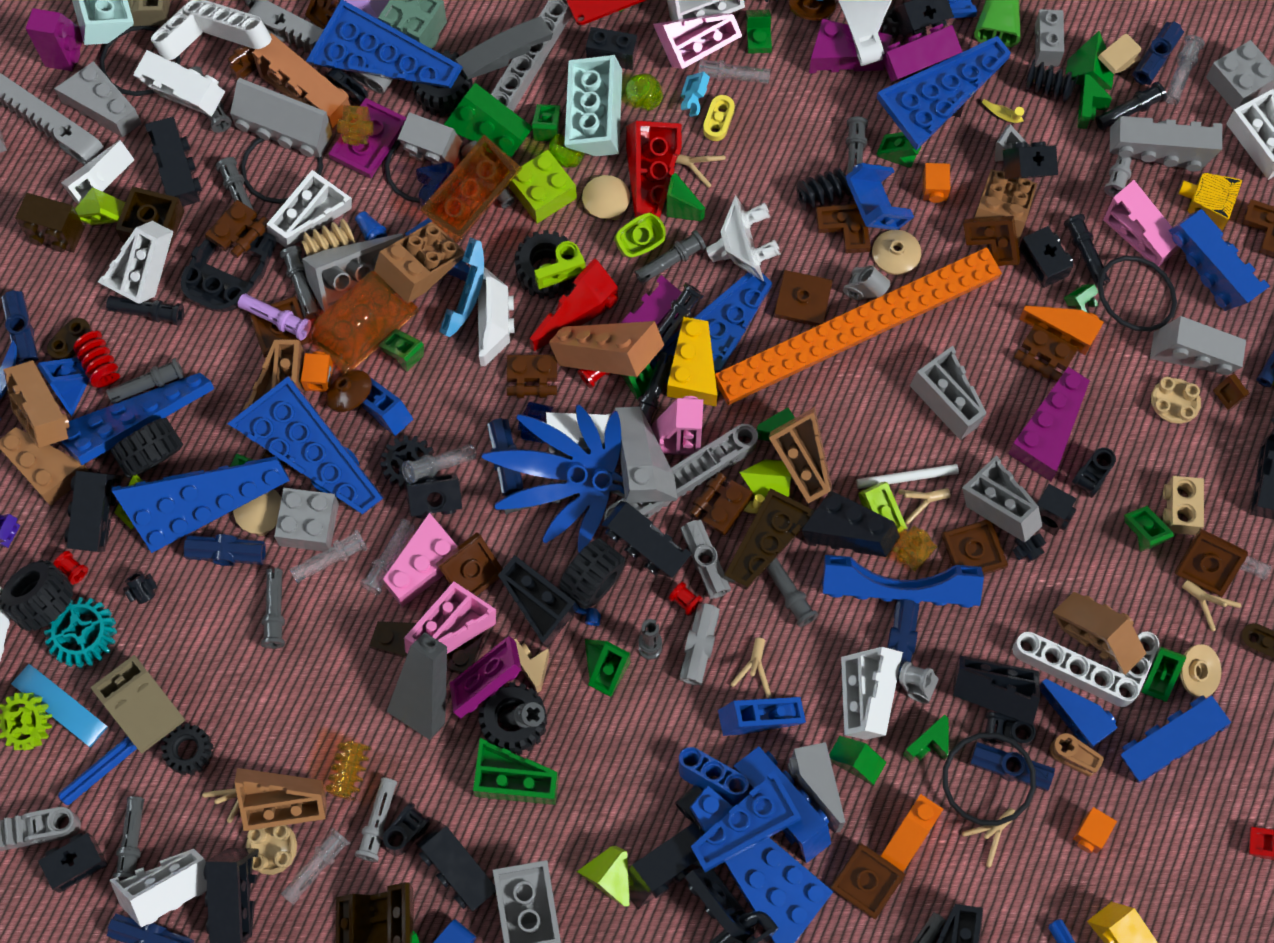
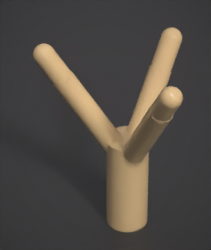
M680 154L677 157L676 163L688 166L710 188V182L695 167L694 163L725 160L726 157L724 155L690 157Z
M948 488L927 493L903 489L898 490V493L906 498L924 499L919 507L905 520L906 524H909L930 502L947 499L951 496Z
M1188 580L1182 586L1184 590L1200 601L1211 631H1215L1216 628L1206 600L1222 607L1227 605L1237 608L1241 607V603L1207 594Z
M755 638L751 659L731 682V686L735 687L750 668V676H754L756 669H758L766 697L769 699L771 698V692L761 662L765 640L763 638Z
M235 788L204 792L202 796L204 798L222 796L214 800L215 804H219L237 797ZM238 799L227 818L228 823L233 821L239 810Z
M1009 808L999 819L1012 815L1015 810ZM1012 821L999 826L984 825L962 832V836L965 837L988 831L984 834L985 839L990 838L995 833L986 863L988 868L992 866L1002 830Z

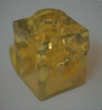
M344 105L342 119H338L337 132L341 134L343 143L353 146L360 144L368 145V137L373 135V121H371L368 107Z
M914 525L909 531L906 529L901 531L899 534L900 538L892 551L902 564H907L916 571L933 554L938 546L931 541L926 531L918 529Z

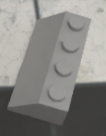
M241 78L237 80L230 114L234 125L239 130L253 132L264 140L271 139L287 149L294 148L307 157H321L333 137L326 111Z

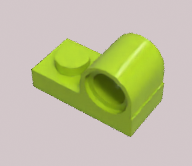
M570 241L560 243L555 251L556 263L544 264L537 270H534L538 289L577 277L586 268L584 258L575 243ZM565 255L573 256V258L569 260L563 259L562 257Z
M880 482L859 492L862 506L894 521L899 533L908 529L888 482Z

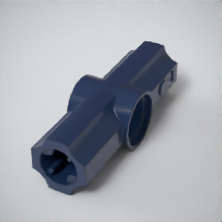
M1175 21L1165 23L1132 74L1137 83L1141 85H1150L1184 33L1180 24Z
M14 290L5 292L1 297L6 317L5 327L9 332L11 343L14 341L17 346L16 364L19 365L32 360L35 363L39 359L34 341V329L30 323L24 293ZM24 326L21 330L16 331L18 327Z
M499 418L487 423L489 438L492 444L491 451L517 449L516 444L513 443L508 419ZM494 464L495 471L498 472L502 496H509L523 490L524 486L520 472Z
M226 534L216 535L215 538L187 536L184 542V557L190 560L212 561L214 564L222 566H233L235 563L263 565L266 557V543L264 541L241 540Z
M897 600L893 627L890 629L887 648L903 652L897 682H899V675L903 664L907 661L911 662L917 642L918 632L916 631L920 604L911 600Z
M977 742L971 758V766L1000 775L1006 781H1017L1030 786V770L1021 754L1017 752L1008 753ZM1009 761L1015 762L1019 767V771L1010 772L1006 768V763ZM1032 761L1036 770V788L1048 792L1055 768Z
M115 914L111 919L107 932L108 937L123 943H194L193 939L169 932L167 928L154 923L140 927L133 919L119 914Z

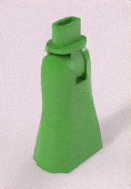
M986 0L974 32V37L977 41L983 43L994 38L998 31V37L1006 47L1017 45L1020 42V0Z

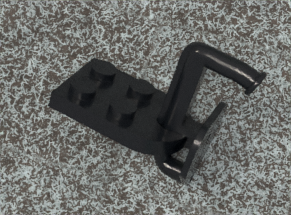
M703 868L692 870L685 876L689 882L688 887L690 891L702 899L709 916L717 919L724 928L709 943H767L779 929L772 918L765 912L753 911L746 913L714 869L704 872ZM759 922L766 932L755 938L753 936L755 932L754 926Z

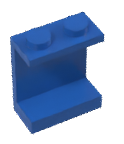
M860 163L854 166L853 171L845 176L866 227L898 230L914 218L911 209L892 207L881 182L895 172L892 167Z

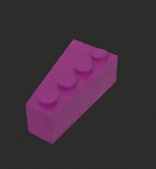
M1068 367L1014 441L1008 454L1051 482L1058 470L1090 380Z

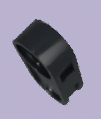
M332 68L325 75L333 85L343 89L348 94V99L355 104L361 105L364 99L368 98L369 95L365 88L340 69Z

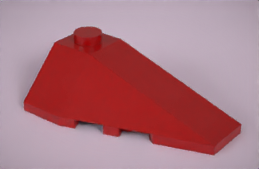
M634 121L626 126V151L635 218L647 213H652L660 218L667 197L669 182L675 171L674 166L682 148V124Z
M594 258L573 281L576 284L569 296L563 294L556 308V313L548 314L530 337V346L533 351L549 344L550 340L562 327L581 326L601 315L607 308L611 309L617 303L618 286L598 260Z

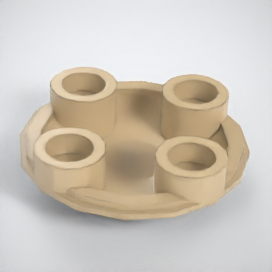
M602 175L593 178L586 184L583 190L582 201L584 209L588 214L600 219L617 220L622 216V213L630 203L629 189L621 179L614 176Z
M1164 377L1151 393V404L1155 412L1162 419L1170 423H1186L1194 419L1201 408L1200 389L1196 384H1190L1182 379Z
M273 489L233 510L236 523L249 533L258 536L266 535L277 525L282 497Z
M288 825L249 830L246 848L259 849L258 857H253V870L262 874L275 875L283 872L292 864L296 856L297 841L294 832Z

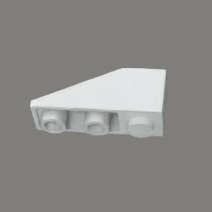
M118 140L62 181L61 184L73 200L79 204L92 187L103 192L134 161V158L121 140Z

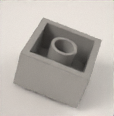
M1249 40L1215 61L1206 78L1234 110L1274 88V66L1257 46Z
M410 112L398 137V140L403 145V149L409 152L411 158L422 161L424 158L431 161L430 164L439 169H444V167L453 169L463 146V141L453 128Z
M284 488L274 535L278 545L330 552L339 506L335 494Z

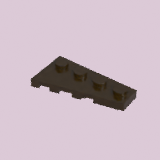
M770 488L723 578L747 590L803 529L815 510Z
M378 621L369 644L370 648L406 659L407 653L405 652L404 637L417 623ZM485 631L447 654V671L461 674L475 663Z

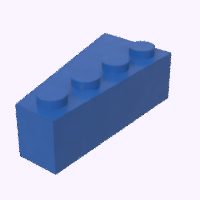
M1202 209L1190 214L1169 230L1174 243L1181 247L1188 263L1197 270L1202 283L1210 289L1215 296V302L1224 311L1250 302L1270 287L1265 280L1260 282L1253 274L1256 269L1250 263L1244 264L1237 256L1239 250L1233 243L1231 244L1222 239L1223 232Z
M1204 695L1200 696L1190 703L1192 708L1187 712L1183 713L1181 710L1175 712L1167 718L1170 723L1162 728L1157 724L1145 732L1147 737L1139 743L1134 739L1122 747L1124 752L1120 754V757L1138 783L1165 768L1174 759L1181 758L1196 745L1199 746L1205 743L1216 732L1220 731L1221 733L1230 726L1231 721L1212 695L1207 699Z
M758 746L736 763L734 768L748 779L749 792L757 785L759 786L775 769L802 820L782 831L791 845L796 842L800 846L802 853L800 856L807 864L832 844L828 828L829 819L822 810L818 809L816 811L811 806L812 801L804 790L798 791L793 785L795 783L793 778L786 770L781 772L776 766L778 762L769 751L765 753Z

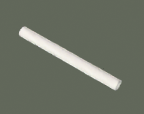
M957 464L860 478L856 479L857 488L862 489L872 487L884 481L888 482V484L955 475L959 474Z

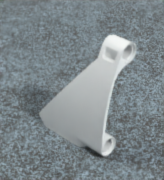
M834 0L839 2L849 25L860 65L864 66L883 60L882 54H884V49L878 32L892 0Z

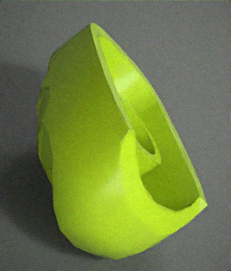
M652 213L643 214L623 226L616 233L614 241L622 256L626 258L636 257L653 250L665 240V226L656 215Z

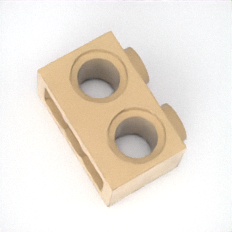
M1172 476L1163 488V499L1167 500V508L1163 511V522L1167 524L1173 533L1196 535L1200 528H1204V478ZM1177 490H1184L1188 497H1182ZM1177 514L1185 515L1188 521L1180 520Z

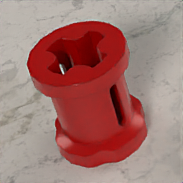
M585 369L578 370L580 378L589 388H593L595 382L604 375L608 376L610 374Z
M70 551L61 553L53 563L68 578L72 585L79 583L88 573V567L77 562Z
M684 582L679 583L668 597L669 601H675L681 606L687 616H690L703 600L700 595L696 596L688 590Z

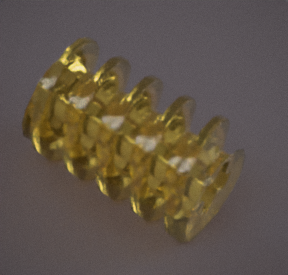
M346 741L337 745V749L342 753L334 755V759L339 763L331 766V769L337 774L329 775L328 779L333 784L327 785L325 789L335 797L357 801L356 798L351 796L352 793L360 792L361 790L354 785L355 782H363V778L358 776L357 772L366 771V768L360 765V762L369 761V758L363 755V751H371L372 748L362 743Z

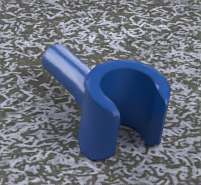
M578 608L576 613L586 616V624L591 626L600 625L601 615L597 609Z

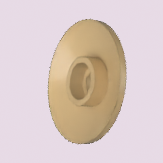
M889 230L876 238L872 247V257L875 264L882 271L892 275H903L911 272L918 265L921 258V247L917 239L910 233L903 230ZM898 246L902 250L896 251L893 247Z
M1202 644L1194 645L1184 654L1186 660L1180 671L1181 681L1184 688L1192 696L1199 698L1204 695L1208 697L1215 692L1221 680L1220 660L1211 647Z

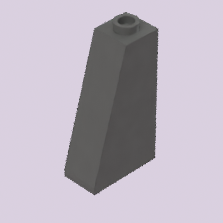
M424 632L410 646L387 709L389 714L429 740L445 724L446 645Z

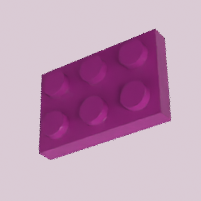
M365 98L329 152V158L371 179L399 137L406 117Z
M508 636L449 683L453 712L460 719L467 713L473 712L487 697L496 694L498 689L507 681L515 679L522 670L515 640Z

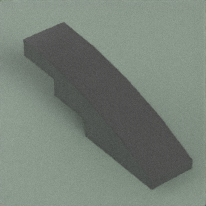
M539 16L484 41L456 58L455 62L463 67L461 72L466 80L508 66L510 59L529 53L531 46L551 40L553 33L543 18Z

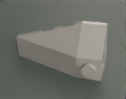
M616 407L615 411L618 412L621 423L620 460L625 502L677 501L674 473L641 407Z

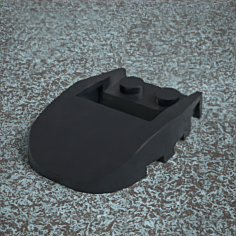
M246 229L240 237L243 238L248 233V230ZM265 232L250 244L251 248L246 253L260 258V264L248 282L207 264L217 246L206 238L199 247L196 246L191 253L192 259L190 264L183 271L181 276L183 293L193 303L212 311L227 312L238 308V301L241 295L246 293L250 296L263 279L276 245L275 236Z

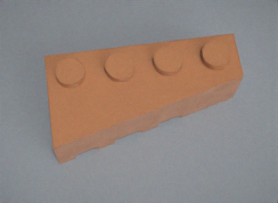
M270 33L271 42L266 47L255 49L252 52L260 78L284 95L326 111L330 126L333 129L351 109L348 94L343 89L333 85L326 77L321 75L275 35Z
M655 321L562 327L549 342L559 366L638 377L664 346Z

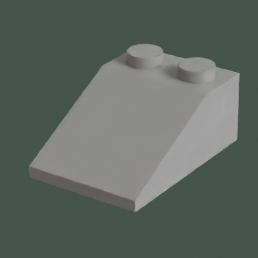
M826 742L795 748L787 764L789 774L795 779L800 791L804 790L810 797L814 808L822 810L829 819L828 825L835 833L841 832L845 824V818Z
M548 861L494 869L493 876L504 943H561Z

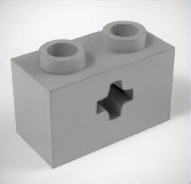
M1040 9L1035 22V66L1044 62V66L1053 65L1054 67H1059L1064 54L1063 10Z

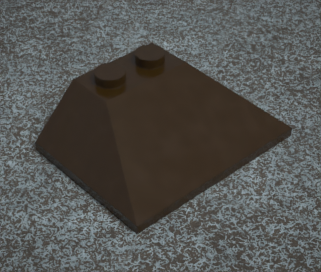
M404 882L387 886V892L373 895L349 894L336 897V943H412L414 899L411 884Z

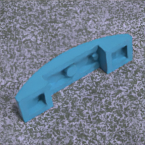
M471 237L462 260L471 266L456 311L446 309L439 331L448 337L457 332L467 320L476 304L482 286L484 274L482 243Z
M30 664L11 683L20 692H33L34 697L41 696V705H49L45 712L52 714L56 721L90 748L108 728L102 721Z

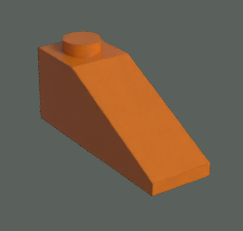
M1025 306L1019 319L1032 327L1034 324H1037L1078 347V352L1086 355L1104 323L1095 314L1087 313L1083 310Z
M920 794L881 857L904 872L944 809Z

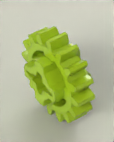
M33 692L14 693V696L6 697L7 703L0 704V709L3 711L0 714V729L3 731L0 734V739L7 738L6 746H14L16 751L32 750L34 747L41 746V739L49 737L45 730L52 728V725L47 723V719H50L52 714H46L45 712L49 705H41L42 697H34ZM25 704L24 707L18 708L19 705ZM30 735L27 739L23 738V736Z

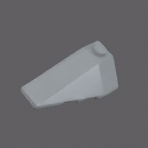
M400 233L331 248L302 258L307 281L322 310L327 312L345 305L353 299L352 296L359 290L368 288L371 285L370 282L378 276L374 272L379 252L402 239L403 235Z

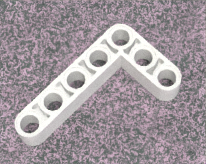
M191 0L152 35L151 42L161 57L172 60L179 56L203 32L253 49L266 47L272 38L259 16L207 0Z
M1148 631L1138 635L1140 641L1147 643L1150 647V651H1146L1147 654L1136 664L1140 669V674H1134L1131 670L1126 675L1120 671L1116 672L1032 632L1022 633L1014 643L1012 650L1018 660L1116 706L1127 707L1137 698L1158 651L1159 639L1155 634ZM1020 643H1029L1033 651L1023 650ZM1045 654H1053L1057 662L1050 663L1045 658ZM1070 665H1077L1081 669V674H1074L1070 670ZM1094 676L1102 677L1105 680L1106 686L1098 685L1095 682ZM1119 688H1126L1130 692V697H1123L1119 692Z

